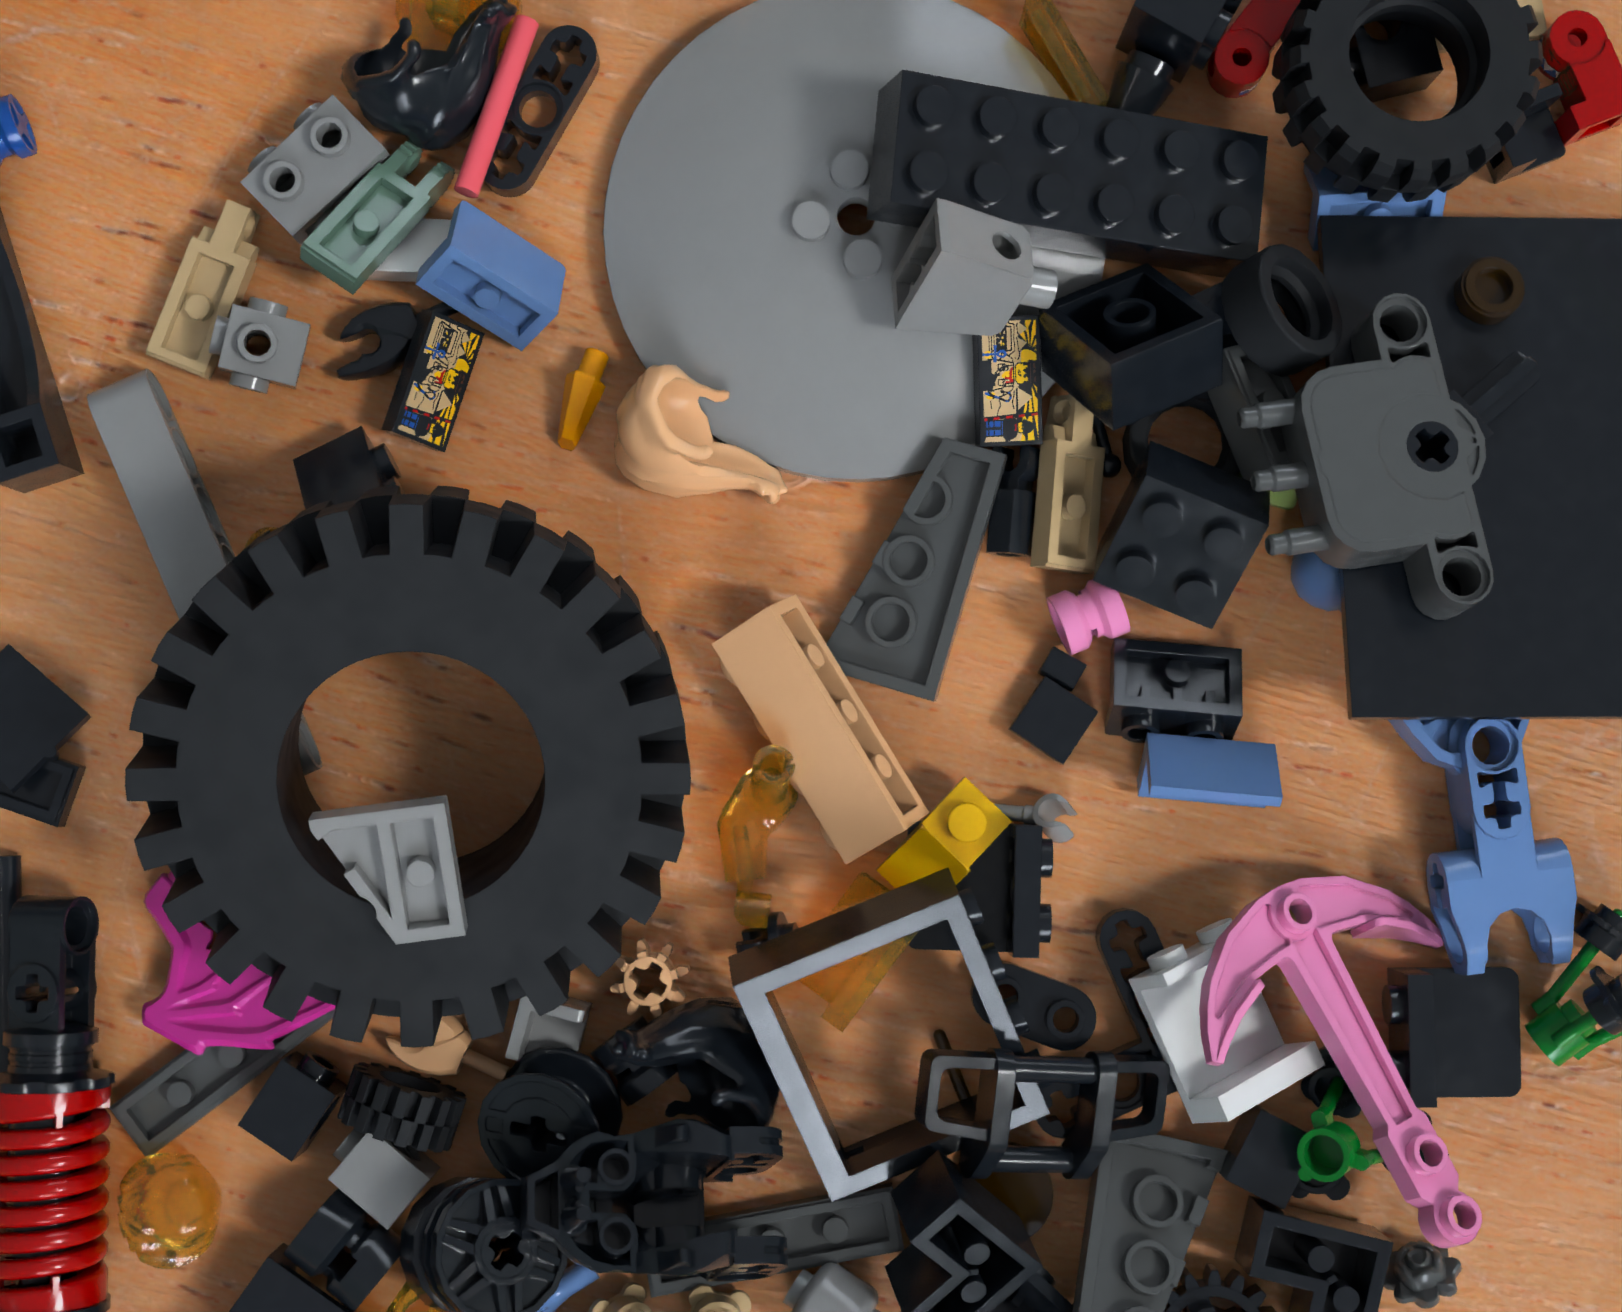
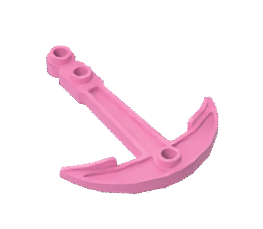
M1346 876L1299 878L1270 890L1247 904L1216 940L1201 984L1199 1007L1201 1040L1206 1064L1213 1066L1224 1064L1230 1043L1243 1016L1265 987L1262 980L1258 978L1277 964L1373 1129V1142L1404 1200L1418 1208V1222L1425 1238L1439 1248H1451L1471 1242L1476 1237L1482 1224L1481 1210L1471 1197L1458 1190L1459 1174L1448 1156L1445 1143L1437 1136L1427 1115L1415 1106L1332 940V934L1352 929L1350 933L1354 939L1391 938L1437 949L1443 946L1444 943L1439 929L1412 904L1388 889ZM1289 908L1294 913L1297 922L1291 917ZM1420 1149L1424 1155L1425 1162L1422 1160L1420 1156ZM1453 1210L1457 1216L1458 1224L1454 1219Z

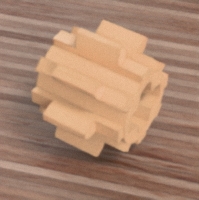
M641 938L637 941L636 959L621 955L616 960L615 964L621 968L620 971L624 972L625 975L622 980H618L611 985L610 991L627 993L631 999L627 1007L628 1015L631 1016L640 1005L650 1006V1012L652 1011L654 1017L657 1018L664 1012L663 1003L665 998L676 1002L684 1001L687 995L675 982L676 979L690 971V966L685 964L674 965L668 958L673 951V943H667L660 953L651 952V948L645 938ZM652 963H655L663 969L659 979L667 986L665 990L655 986L648 994L638 988L642 978L634 971L636 967L646 970Z

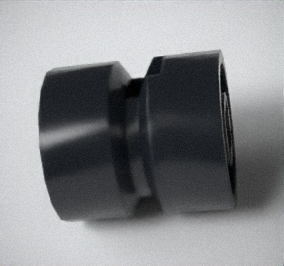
M338 1188L298 1233L283 1255L310 1277L319 1274L325 1275L327 1277L326 1291L351 1312H354L400 1257L401 1236L391 1228L387 1230L380 1223L370 1225L366 1221L367 1212ZM347 1246L351 1253L346 1252L344 1248Z

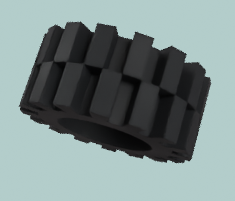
M359 1062L353 1067L337 1116L338 1119H342L341 1122L346 1126H353V1130L361 1134L370 1133L373 1135L372 1138L382 1142L386 1139L394 1142L396 1146L406 1148L409 1145L418 1151L427 1152V1149L437 1153L443 1150H450L467 1098L463 1092L456 1091L457 1088L451 1085L440 1084L441 1081L435 1078H425L420 1076V1073L411 1070L410 1073L405 1072L395 1066L389 1065L386 1068L380 1063L371 1062V1064Z

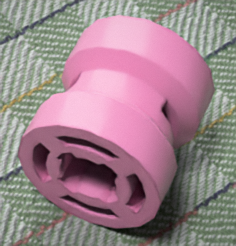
M1093 579L1087 581L1085 588L1078 591L1077 596L1064 590L1046 598L1055 629L1069 655L1088 649L1094 635L1097 638L1105 636L1113 639L1130 632L1128 615L1119 592L1097 583Z

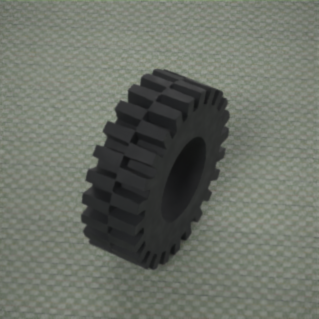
M384 486L369 489L357 500L336 505L333 504L332 500L316 504L299 513L288 524L272 532L269 530L256 538L192 598L193 602L186 613L165 634L151 660L158 664L155 677L136 698L131 715L129 730L143 733V746L125 769L127 801H147L150 816L134 839L144 871L168 865L176 878L162 904V908L170 922L181 933L204 920L217 933L206 964L228 984L237 979L251 964L271 976L272 979L263 1008L275 1015L292 1022L307 995L319 1001L336 1005L329 1036L362 1043L372 1014L400 1017L401 1047L434 1046L442 1016L465 1014L471 1038L476 1040L504 1032L510 1001L527 996L539 1016L556 1009L568 1001L570 973L572 970L584 964L597 977H600L621 956L622 926L630 917L644 925L647 923L661 899L660 870L665 860L676 863L682 848L685 833L682 804L684 795H690L691 786L685 723L679 693L673 678L665 645L658 631L653 632L643 617L638 597L620 575L613 579L608 572L599 566L595 561L593 548L568 530L562 538L552 530L536 523V511L506 500L501 508L468 500V489L437 486L430 495L401 494L400 486ZM395 652H426L459 660L480 670L496 681L513 697L526 714L535 731L543 757L544 774L533 801L521 818L507 832L489 845L457 858L468 923L466 936L396 945L376 919L374 906L365 898L360 897L345 878V867L324 839L317 840L310 831L308 820L312 812L322 810L311 794L303 774L299 753V726L308 696L326 679L341 669L377 655Z

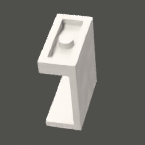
M1232 918L1219 920L1198 930L1196 935L1199 942L1187 949L1184 948L1183 944H1176L1154 953L1147 958L1150 968L1128 980L1161 1055L1170 1067V1075L1192 1124L1229 1122L1325 1066L1315 1041L1284 1044L1262 992L1243 1016L1230 1043L1224 1064L1220 1066L1206 1064L1201 1040L1199 1015L1201 984L1216 940L1233 921Z

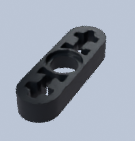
M564 25L549 32L519 81L484 179L486 185L494 193L503 197H517L525 194L532 188L597 76L600 66L599 55L593 38L584 29L573 25ZM576 45L580 47L579 51L584 64L581 67L576 64H570L560 80L563 88L570 91L567 95H563L554 84L540 78L542 75H546L550 81L554 82L561 69L556 53L559 50L569 53ZM544 96L550 98L556 104V116L550 124L544 127L536 128L529 126L522 120V109L531 98ZM512 128H515L524 139L539 145L533 150L527 142H524L517 154V160L523 169L519 175L508 172L502 180L499 179L500 172L494 164V160L498 156L508 159L513 154L518 143L515 136L509 134Z

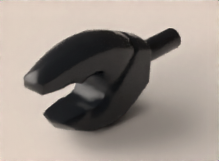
M390 302L370 307L352 318L340 334L341 342H351L373 333L378 334L380 344L373 353L362 354L358 360L337 370L338 378L346 381L367 379L384 375L400 367L405 361L421 312L416 313L412 304L408 302ZM444 302L426 309L436 311L447 317L458 313L457 310Z

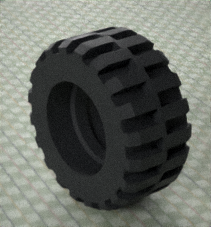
M1301 0L1280 36L1282 45L1274 56L1272 76L1280 79V83L1272 93L1275 112L1279 114L1288 112L1290 117L1289 122L1282 130L1291 147L1301 142L1305 145L1310 154L1303 163L1316 175L1326 167L1337 175L1333 187L1348 194H1351L1359 185L1368 187V200L1388 203L1397 193H1402V197L1406 202L1426 199L1436 189L1444 193L1460 185L1472 173L1477 172L1501 151V148L1517 134L1526 121L1524 111L1535 102L1540 81L1537 77L1530 75L1543 64L1542 43L1539 40L1530 41L1529 33L1538 25L1531 5L1520 7L1517 0ZM1399 20L1417 25L1431 33L1444 46L1455 67L1457 97L1452 110L1440 119L1411 121L1390 115L1373 104L1360 89L1351 69L1349 43L1356 30L1365 24L1375 21Z

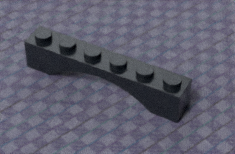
M0 208V485L27 493L85 473Z

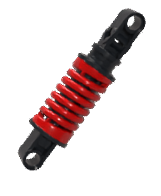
M25 895L13 904L8 917L7 932L10 941L9 982L6 992L8 1029L3 1031V1046L8 1047L10 1051L8 1052V1068L6 1071L0 1072V1124H8V1127L0 1128V1151H7L0 1153V1176H3L0 1178V1254H4L0 1255V1312H106L111 1307V1295L108 1293V1267L103 1260L109 1246L108 1241L103 1235L109 1225V1217L103 1210L109 1201V1191L103 1184L110 1175V1167L104 1160L110 1151V1141L102 1133L106 1132L111 1123V1116L105 1108H110L112 1084L115 1083V1073L93 1067V1060H91L93 1057L92 1046L99 1042V1028L94 1026L95 997L97 992L95 958L99 917L95 904L91 899L84 896ZM39 986V992L26 994L27 988ZM78 987L77 993L65 995V989ZM4 1280H15V1281H11V1282L4 1283Z

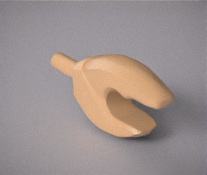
M453 1015L442 1016L434 1046L401 1047L400 1037L386 1036L387 1046L400 1061L426 1074L438 1076L457 1075L465 1064L502 1081L505 1079L510 1068L471 1050L474 1043L468 1030L464 1029L463 1025Z

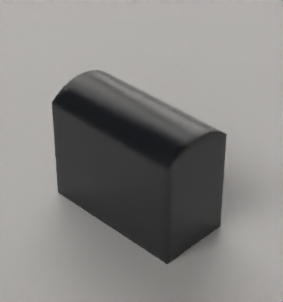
M1053 646L1040 667L1038 674L1048 677L1071 692L1087 665Z

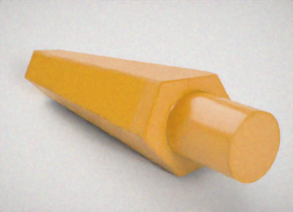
M586 348L578 370L567 373L565 377L557 442L561 448L573 451L576 448L606 387L601 382V378L609 357L598 349Z

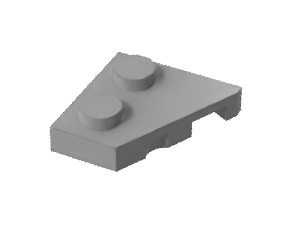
M447 795L312 812L308 820L310 831L317 840L324 839L345 867V878L360 897L365 898L374 906L376 919L396 945L466 936L468 923Z

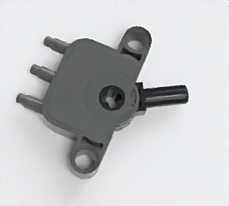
M1394 293L1380 300L1355 327L1351 336V349L1355 363L1332 366L1316 372L1292 398L1255 403L1251 407L1240 408L1236 413V422L1242 429L1254 427L1265 429L1278 426L1282 428L1289 463L1269 466L1268 469L1254 471L1251 474L1250 482L1253 490L1256 492L1268 490L1279 492L1295 489L1304 527L1286 529L1282 533L1268 535L1265 539V548L1268 554L1272 556L1281 554L1291 556L1314 552L1324 563L1338 569H1357L1403 561L1410 593L1416 607L1430 618L1448 620L1482 601L1490 593L1494 582L1493 568L1472 485L1479 479L1486 461L1485 441L1494 434L1488 425L1536 385L1541 375L1536 368L1538 365L1536 360L1532 356L1526 357L1518 351L1506 357L1462 396L1455 389L1449 393L1431 320L1425 306L1417 298L1408 294ZM1380 324L1391 327L1397 333L1399 342L1389 339L1383 333ZM1416 451L1423 455L1426 460L1425 462H1422L1417 457ZM1442 571L1452 574L1458 580L1461 587L1460 596L1452 593L1445 586Z

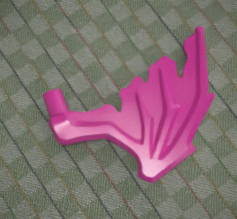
M172 871L168 874L162 873L146 892L144 904L169 942L171 955L163 992L154 1000L144 1003L142 1007V1023L144 1026L196 1055H202L206 1047L210 1046L273 1050L275 1048V1039L283 1037L335 1009L336 1005L319 1001L308 995L292 1022L263 1008L272 979L271 976L251 964L237 979L228 984L206 964L211 949L209 950V945L213 941V930L200 921L179 933L170 922L162 908V904L176 879Z

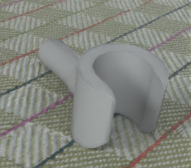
M1046 794L1039 798L1035 805L1017 806L993 803L1011 821L1042 826L1044 834L1049 839H1052L1053 842H1067L1074 836L1066 824L1054 821L1060 815H1077L1069 802L1059 794Z

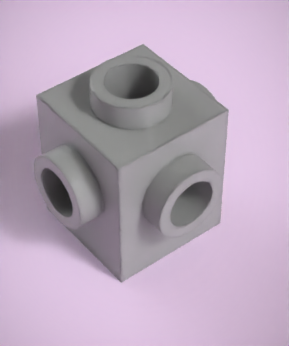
M250 297L248 307L233 304L229 318L217 316L209 353L220 355L218 368L231 373L229 385L267 394L270 383L296 390L311 324L286 318L287 306ZM255 336L267 338L271 342L268 352L261 356L250 354L247 351V343L251 338Z

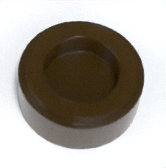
M1493 256L1482 257L1473 261L1460 274L1454 286V299L1460 312L1472 322L1481 325H1495L1506 320L1520 306L1525 294L1524 281L1518 269L1507 260Z

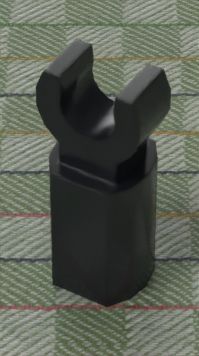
M1021 445L1019 463L1016 468H1013L1014 450L995 446L992 451L1006 454L1008 457L989 519L986 553L1005 557H1031L1036 493L1032 492V484L1038 478L1040 449Z

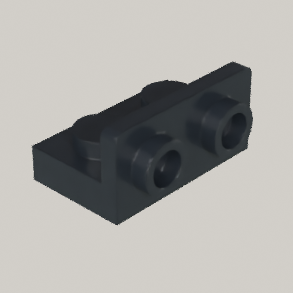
M1114 638L1110 661V706L1105 718L1106 734L1122 736L1124 739L1136 743H1145L1147 733L1224 740L1233 739L1243 717L1242 649Z

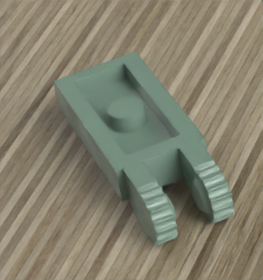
M410 139L405 141L383 164L378 162L308 236L300 247V259L353 295L429 212V208H432L439 198L443 196L454 178L455 169L442 161L438 162L416 186L412 185L406 179L417 167L422 157L423 148L417 147Z

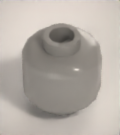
M835 1262L824 1264L814 1275L803 1269L783 1303L793 1309L792 1312H880L876 1309L879 1298L877 1290Z

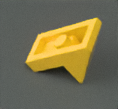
M963 777L876 870L894 888H899L949 867L953 880L957 885L971 871L969 867L1012 821L966 777Z

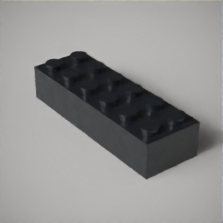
M902 70L878 91L867 219L920 228L936 198H940L1024 226L1030 233V242L1033 247L1142 265L1148 263L1155 267L1223 278L1235 266L1258 253L1268 136Z

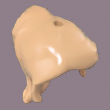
M677 365L650 366L637 379V383L630 388L617 408L618 434L614 440L616 465L624 477L643 490L679 498L731 489H748L757 493L769 504H776L780 500V495L785 494L788 490L777 468L770 466L758 456L736 445L713 441L708 417L700 408L698 399L699 397H706L714 402H724L729 399L730 393L727 390H715L696 382Z

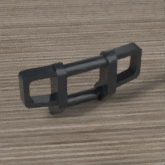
M988 1048L985 1051L927 1049L923 1052L920 1060L914 1114L916 1120L930 1131L965 1137L961 1143L959 1158L960 1170L965 1179H987L992 1172L1062 1173L1065 1179H1088L1106 1155L1110 1142L1154 1135L1162 1129L1170 1067L1165 1061L1153 1055H1114L1109 1051H1089L1085 1057L1014 1055L1012 1050L1007 1048ZM946 1069H980L974 1121L938 1115L941 1076ZM1118 1073H1146L1143 1107L1140 1114L1134 1118L1112 1121ZM1015 1082L1080 1084L1075 1128L1071 1129L1061 1146H1008Z

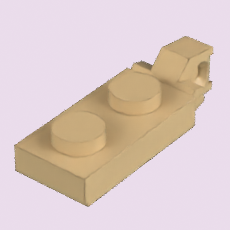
M227 199L215 230L204 226L198 238L191 237L146 348V355L211 380L220 355L209 353L217 316L229 318L232 305H241L257 266L255 261L257 260L260 248L252 245L251 242L260 215L256 214L254 210Z
M1070 394L1051 397L1047 421L1043 429V444H1040L1030 567L1073 574H1093L1097 556L1105 448L1097 446L1096 434L1092 433L1094 414Z

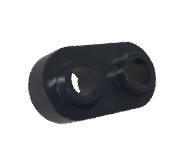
M1002 961L1008 978L996 983L998 986L1009 984L1015 988L1016 998L1030 1029L1029 1033L1021 1035V1037L1061 1051L1076 1049L1090 1039L1096 1026V1011L1092 1001L1085 993L1067 983L1017 964ZM972 982V1004L979 1016L991 1025L975 984ZM1062 1007L1072 1008L1076 1015L1075 1023L1066 1030L1057 1029L1053 1023L1055 1012Z

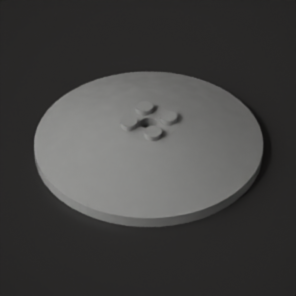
M952 0L755 1L727 15L699 34L669 62L652 82L635 108L621 137L611 167L605 198L603 235L606 268L612 297L625 333L646 370L652 365H677L696 382L715 390L729 391V399L724 402H714L706 397H699L698 399L700 408L708 417L713 439L720 443L736 445L758 456L779 471L801 477L835 482L861 483L894 480L924 473L944 437L975 446L972 335L895 329L891 277L919 228L875 221L868 232L861 235H851L843 231L837 220L840 211L848 205L861 204L868 208L878 91L900 71L909 70L1069 100L1052 74L1030 50L1000 26L981 14ZM1031 246L1033 266L1054 270L1057 273L1058 285L1054 300L1102 281L1105 258ZM1019 304L1012 316L1039 315V308ZM1041 357V385L1043 398V396L1055 384V381L1052 380L1048 375H1046L1042 371Z

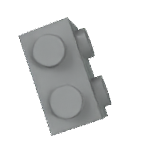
M332 94L323 104L317 102L306 108L295 121L294 131L278 147L270 146L262 150L252 160L248 167L249 174L240 183L302 246V243L370 170L378 162L383 164L390 157V154Z

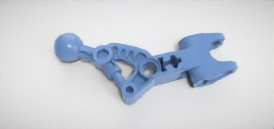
M1314 552L1294 555L1291 563V581L1298 596L1313 607L1326 611L1340 610L1341 612L1339 569L1324 563ZM1530 719L1388 720L1398 735L1422 761L1445 769L1450 813L1453 819L1457 850L1430 854L1427 860L1426 877L1431 912L1438 925L1455 974L1467 976L1485 973V965L1488 961L1490 926L1501 913L1512 910L1522 918L1529 935L1531 947L1536 953L1539 963H1551L1553 965L1568 963L1571 960L1574 915L1577 901L1573 865L1567 846L1561 839L1534 840L1530 815V798L1522 749V740ZM1478 731L1485 734L1490 744V753L1484 762L1479 761L1472 749V740ZM1477 775H1493L1494 782L1478 783ZM1495 802L1496 815H1490L1485 818L1484 805H1490Z

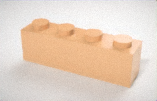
M796 594L766 607L712 643L720 658V666L725 677L740 690L753 712L754 723L758 731L765 739L771 741L786 766L787 777L791 785L799 794L805 797L820 822V830L825 841L830 847L838 851L845 864L852 862L907 830L929 813Z

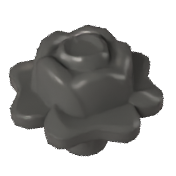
M1423 1241L1409 1242L1398 1251L1391 1252L1384 1287L1388 1290H1394V1298L1398 1303L1415 1302L1421 1308H1432L1439 1303L1440 1295L1449 1297L1456 1294V1277L1462 1270L1461 1263L1457 1258L1449 1257L1447 1248L1432 1246L1430 1243Z

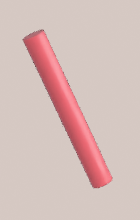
M515 15L454 186V190L463 196L478 198L539 27V24L528 16Z

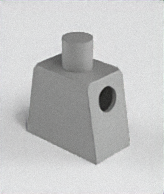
M936 198L891 277L895 329L985 336L1001 333L1019 304L1048 309L1052 305L1057 292V273L1054 270L1033 266L1030 233L1024 226L945 199Z

